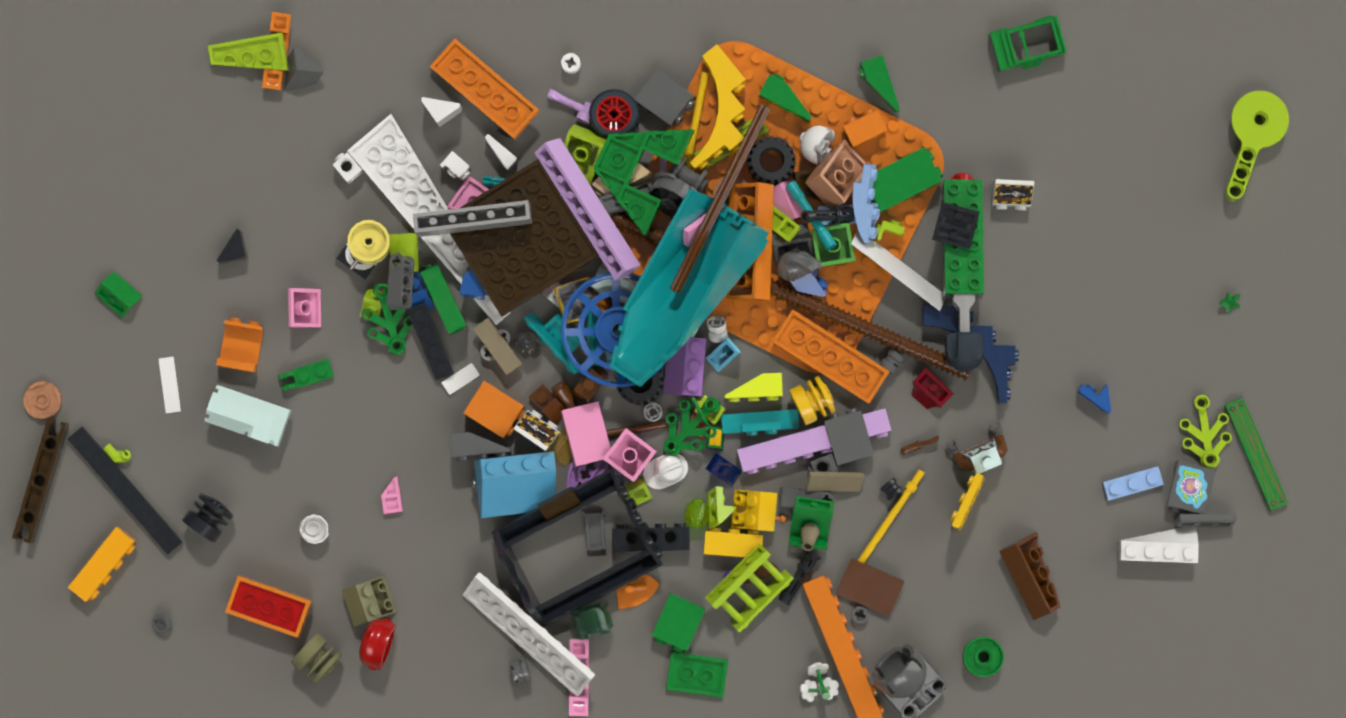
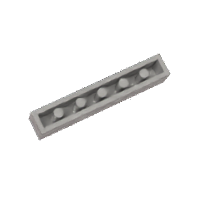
M528 200L413 214L414 232L417 237L533 224L531 205Z

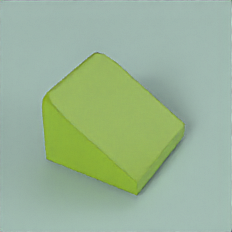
M642 477L625 486L630 497H633L636 501L637 506L652 499Z

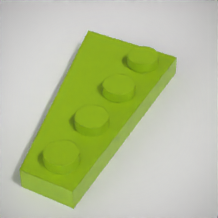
M283 33L208 45L211 65L289 71Z

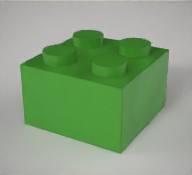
M849 223L825 227L837 243L830 250L825 248L815 229L810 230L815 259L822 263V268L856 261L854 248L851 244L852 237Z

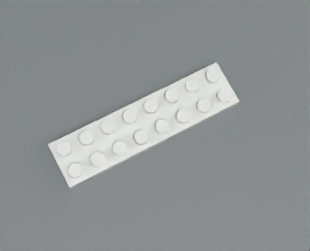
M480 572L474 577L463 593V596L578 697L595 676L590 668L580 662L574 654L570 653L546 629L542 628L530 615H527L515 602L511 601L487 577L483 576Z

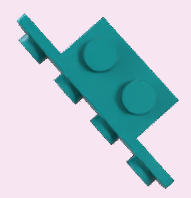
M534 312L525 316L524 320L527 326L538 334L544 344L549 346L554 356L565 364L566 369L574 375L579 373L566 355L562 344V317L556 314L545 325ZM567 336L570 350L573 353L580 346L578 336Z
M797 409L722 415V431L724 434L746 432V436L758 435L757 431H765L766 435L777 434V430L799 428Z

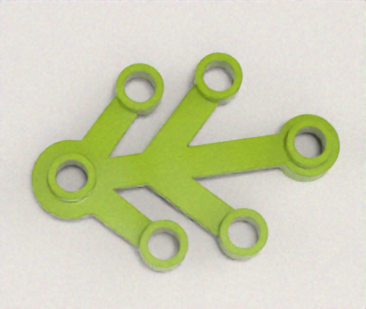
M1198 395L1195 397L1193 404L1199 412L1201 431L1193 426L1188 419H1181L1179 421V428L1187 430L1202 441L1204 450L1195 445L1191 438H1184L1181 444L1184 449H1190L1200 457L1203 467L1214 469L1220 462L1219 453L1227 443L1231 442L1232 436L1228 432L1221 433L1220 441L1213 449L1211 441L1222 426L1228 423L1229 416L1225 413H1220L1216 418L1217 421L1209 430L1206 409L1210 405V400L1205 395ZM1199 399L1204 401L1203 406L1198 405ZM1221 415L1226 417L1224 423L1219 420ZM1183 421L1188 422L1187 428L1182 427ZM1224 434L1229 436V440L1226 442L1222 439ZM1186 440H1190V447L1185 446L1184 442ZM1208 456L1213 458L1212 463L1206 461Z

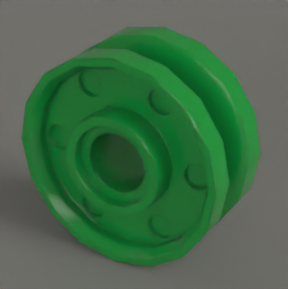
M977 637L970 640L963 651V663L966 669L971 674L979 677H989L996 674L1004 662V652L1001 645L989 637ZM982 651L988 654L986 662H980L978 659V655Z

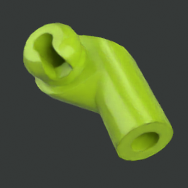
M111 443L103 448L105 453L115 463H126L131 458L129 450L116 451Z

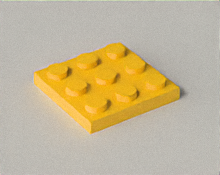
M977 472L975 476L971 475L967 483L968 492L967 494L963 493L958 502L960 504L959 511L955 510L950 519L952 527L961 531L985 480L984 476Z

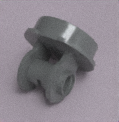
M686 157L682 158L679 165L673 163L668 173L660 172L652 178V187L649 190V195L663 201L659 209L670 217L675 216L689 188L701 193L709 181L705 178L708 171L704 170L700 175L685 165Z

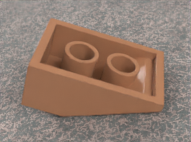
M844 139L813 170L805 183L831 209L845 203L853 191L854 182L861 180L863 166L867 163Z

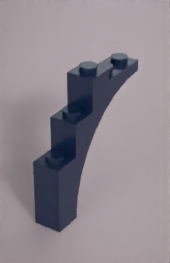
M924 305L922 306V326L937 327L957 333L958 311L953 306H942L939 311L934 306ZM969 310L970 322H973V311ZM970 326V332L979 333L983 336V359L986 361L994 379L997 404H1006L1007 400H1010L1011 389L1007 388V380H1011V369H1008V365L1014 366L1015 361H1019V350H1016V346L993 345V342H996V330H993V326Z

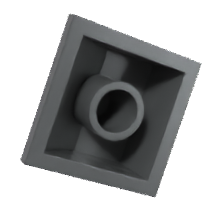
M807 223L799 224L801 229L790 242L772 230V248L776 267L779 258L786 252L805 251L814 257Z

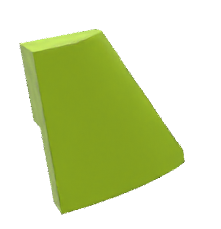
M416 234L389 235L390 255L400 253L404 257H412L415 261L414 273L420 272L418 237Z

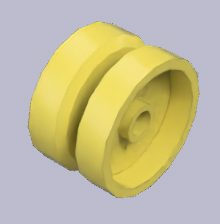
M363 220L351 228L348 235V248L352 257L358 262L365 265H374L381 262L388 255L390 237L386 228L381 223L374 220ZM372 239L371 245L365 243L366 240L370 241Z

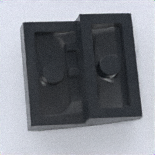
M942 201L932 240L970 250L980 211Z

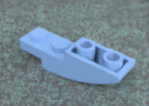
M870 163L863 166L862 180L853 184L854 216L864 243L873 242V239L876 238L877 228H875V223L880 215L878 204L871 203L875 196L873 184L877 179L878 170H876V164Z

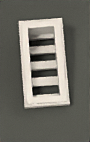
M487 134L485 136L486 141L505 169L509 171L518 161L517 157Z

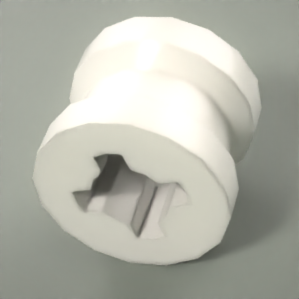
M574 53L564 55L561 60L562 68L568 74L576 73L580 69V59Z

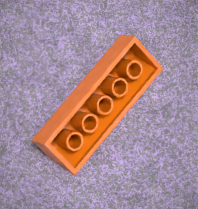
M760 182L733 184L729 192V208L741 214V217L744 216L768 231L769 234L766 239L769 241L763 252L726 294L727 300H770L774 185Z

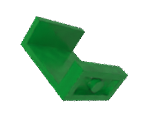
M796 496L788 545L802 547L800 530L804 524L814 523L818 526L820 533L813 549L827 550L834 501Z

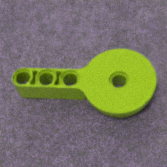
M1253 91L1245 94L1237 101L1232 110V128L1241 144L1224 189V196L1228 201L1234 202L1243 196L1259 150L1276 144L1283 138L1288 129L1289 114L1285 104L1279 97L1267 91ZM1261 115L1262 125L1255 123V116ZM1243 152L1250 154L1251 158L1249 161L1243 159ZM1239 169L1244 172L1243 179L1237 177L1236 170ZM1230 188H1236L1238 196H1232Z

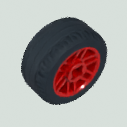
M618 89L603 91L595 97L590 105V124L597 134L606 139L609 134L632 133L639 122L638 105L627 92ZM613 112L618 114L615 118L611 116Z

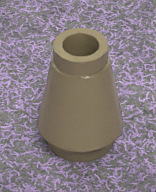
M806 523L800 530L802 549L811 551L820 532L816 524Z

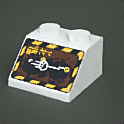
M995 179L992 182L991 206H996V209L999 210L1015 207V210L1026 211V207L1029 208L1032 204L1034 181Z
M527 410L514 429L545 451H548L560 433L557 431L558 426L551 421L546 423L541 420L543 416L535 410L532 412Z

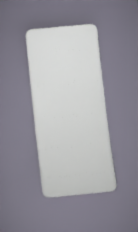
M470 363L442 381V385L450 395L477 378L479 373L474 365Z

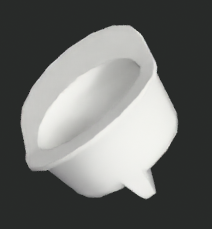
M680 454L676 456L662 455L650 461L644 468V481L653 489L666 488L684 479L688 471V464Z

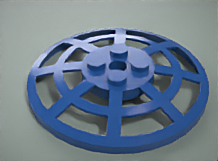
M610 272L595 276L586 281L568 300L561 320L562 344L571 363L585 377L609 387L636 385L635 383L625 381V377L618 372L617 382L600 379L587 371L593 363L603 368L614 370L610 367L609 363L600 360L599 357L605 350L613 353L615 345L618 346L620 336L613 333V327L615 325H623L626 312L623 310L624 307H620V296L629 298L632 293L620 290L619 279L614 280ZM632 273L622 279L638 282L641 276ZM612 279L611 291L601 293L592 300L583 293L588 287L597 282ZM612 297L613 308L603 312L595 305L602 299ZM578 298L585 305L579 318L578 328H567L569 312L573 303ZM589 311L598 318L595 328H584L585 318ZM567 336H578L580 345L588 356L582 365L573 356ZM584 336L596 337L599 346L593 353L588 348Z

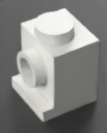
M453 151L440 164L441 168H448L446 172L454 179L458 177L464 181L470 174V166Z

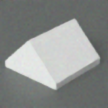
M422 97V103L439 127L462 112L460 103Z

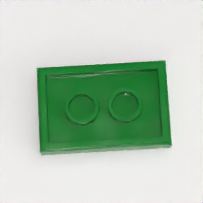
M671 651L666 690L723 698L728 659Z

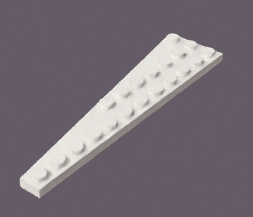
M392 114L387 116L347 150L413 228V214L449 210ZM450 233L421 237L460 284H462L463 274L471 270V267ZM489 296L485 297V301L474 299L495 325H498L511 313L509 312L501 317Z

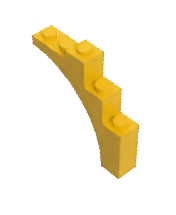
M717 44L702 55V60L709 69L716 85L718 115L709 141L702 151L690 162V166L694 171L697 169L703 170L709 164L708 161L714 157L716 159L724 153V148L729 154L733 151L736 153L744 138L732 122L738 123L744 118L745 108L733 93L737 94L745 88L746 79Z

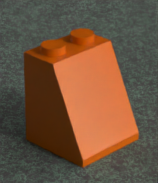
M483 381L465 409L464 414L505 439L506 436H511L514 431L513 424L516 420L520 421L526 411L523 410L525 406L486 381Z

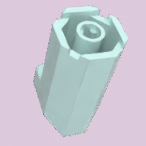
M220 385L216 386V389L219 390L217 393L213 392L206 410L209 418H205V422L279 447L292 410Z

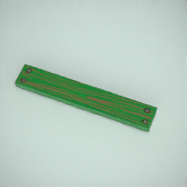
M1243 397L1224 405L1269 510L1272 511L1289 504Z

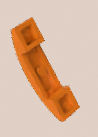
M272 12L270 34L283 33L286 54L288 55L291 14ZM264 69L262 88L281 90L285 70Z

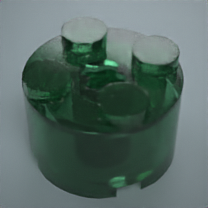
M600 603L580 608L577 614H575V611L571 613L576 635L580 636L581 640L591 638L592 634L598 632L600 635L610 633L611 628L614 626L608 603H604V607H601Z

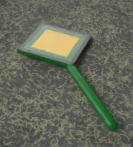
M692 397L691 400L705 426H712L717 430L715 437H706L705 449L723 451L724 433L722 426L710 425L696 399ZM709 429L708 435H711L713 430Z

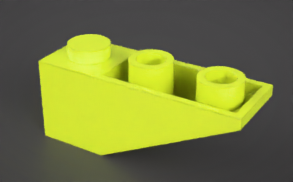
M782 373L761 374L726 394L725 399H729V402H740V398H748V401H760L759 397H767V401L779 400V397L783 396Z

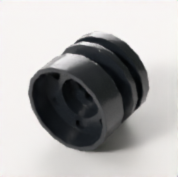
M200 493L198 498L204 504L195 501L194 505L199 511L188 510L182 521L194 531L215 543L222 534L217 524L220 523L227 526L228 522L222 517L224 516L231 520L234 515L223 503L214 497Z

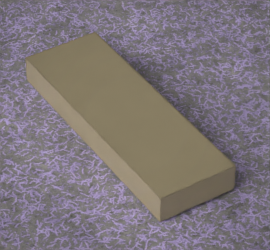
M489 317L473 328L506 375L522 365Z
M809 472L805 489L806 491L860 492L865 476L863 473Z

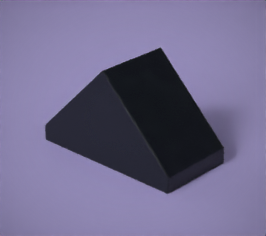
M239 229L235 230L216 260L217 262L225 264L248 258L242 231Z

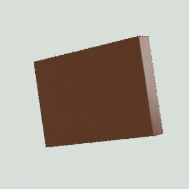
M851 558L836 594L889 616L902 589L904 580Z

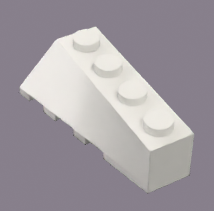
M1181 527L1119 540L1118 560L1198 563L1199 543L1197 527Z

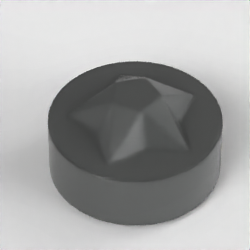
M160 613L154 616L152 626L156 632L165 633L171 629L172 620L166 613Z

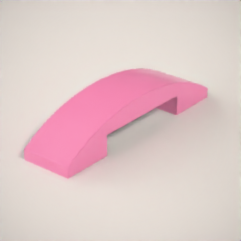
M570 639L569 652L574 654L585 666L589 667V639ZM589 684L578 697L569 690V716H588Z

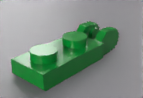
M325 359L278 375V379L284 380L294 376L295 383L286 384L281 387L282 391L333 378L334 374L330 360Z

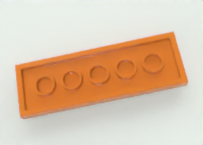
M456 39L447 46L430 66L434 72L514 140L540 112L537 107Z
M793 309L772 340L774 344L868 404L890 372Z

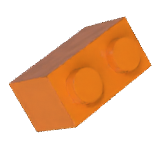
M870 109L862 113V118L856 120L854 117L845 121V126L842 129L852 148L887 133L888 130L878 110L873 112Z

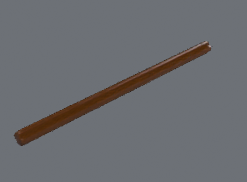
M759 106L670 286V289L675 293L681 292L770 111L767 106Z

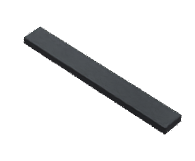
M83 426L68 438L71 444L167 555L183 543Z

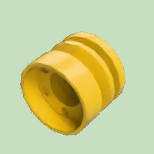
M819 376L814 378L816 387L809 380L807 381L809 390L805 391L801 385L789 390L805 425L817 421L816 411L818 410L823 417L827 416L824 407H827L831 414L836 412L831 393Z

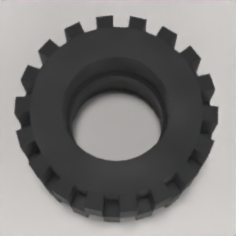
M774 136L764 137L754 143L748 154V170L758 182L776 186L789 179L795 168L796 157L792 146L790 147L786 140L783 141L782 138H775ZM768 150H774L782 156V167L776 172H767L761 167V155Z
M660 369L651 377V386L647 391L638 393L628 386L617 387L618 392L624 400L631 404L647 405L655 401L663 390L664 376L662 370Z

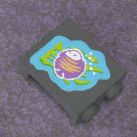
M1176 461L1174 466L1176 469L1168 501L1165 505L1170 507V511L1178 513L1181 510L1188 511V514H1205L1216 470L1183 461Z

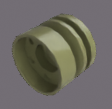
M319 633L291 661L299 671L307 666L310 668L306 674L307 678L316 673L317 675L311 681L314 684L325 679L337 666L342 656L340 652H337L333 657L330 656L335 647L333 646L325 651L323 648L327 640Z

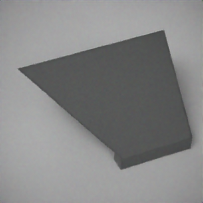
M297 46L292 49L287 58L289 71L286 70L284 91L316 84L324 72L320 66Z

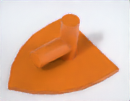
M645 574L616 589L618 608L625 609L642 604L656 592L660 584L651 576Z

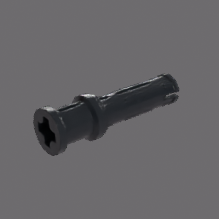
M845 206L844 208L832 207L830 210H804L801 213V220L804 223L830 221L833 224L843 221L851 223L855 217L854 209L851 206Z
M806 551V555L801 563L797 564L798 570L793 576L794 579L786 587L781 597H779L780 601L788 606L790 605L807 575L813 573L812 569L817 561L821 560V557L811 551Z

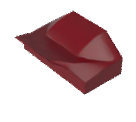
M926 368L912 382L914 386L912 396L926 409L932 407L941 408L954 394Z

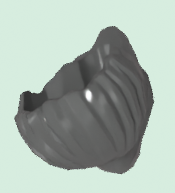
M805 251L786 252L777 262V274L785 281L792 282L813 273L816 269L822 268V263Z

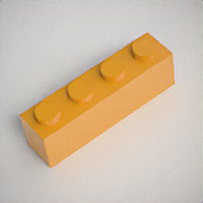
M115 527L68 588L85 602L90 601V599L92 601L95 600L100 593L98 589L102 584L105 586L111 580L112 576L110 574L114 569L117 571L123 565L124 561L122 559L126 554L130 555L135 550L136 546L134 544L137 541L120 527Z

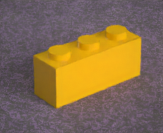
M721 528L709 529V531H705L704 554L746 557L759 543L763 545V535H759V531L748 530V534H740L738 529H729L728 533L721 532Z

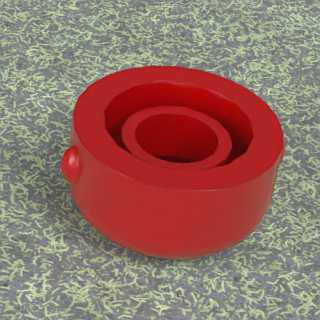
M387 618L383 620L375 619L368 624L360 644L359 658L369 669L381 670L392 646L396 624Z

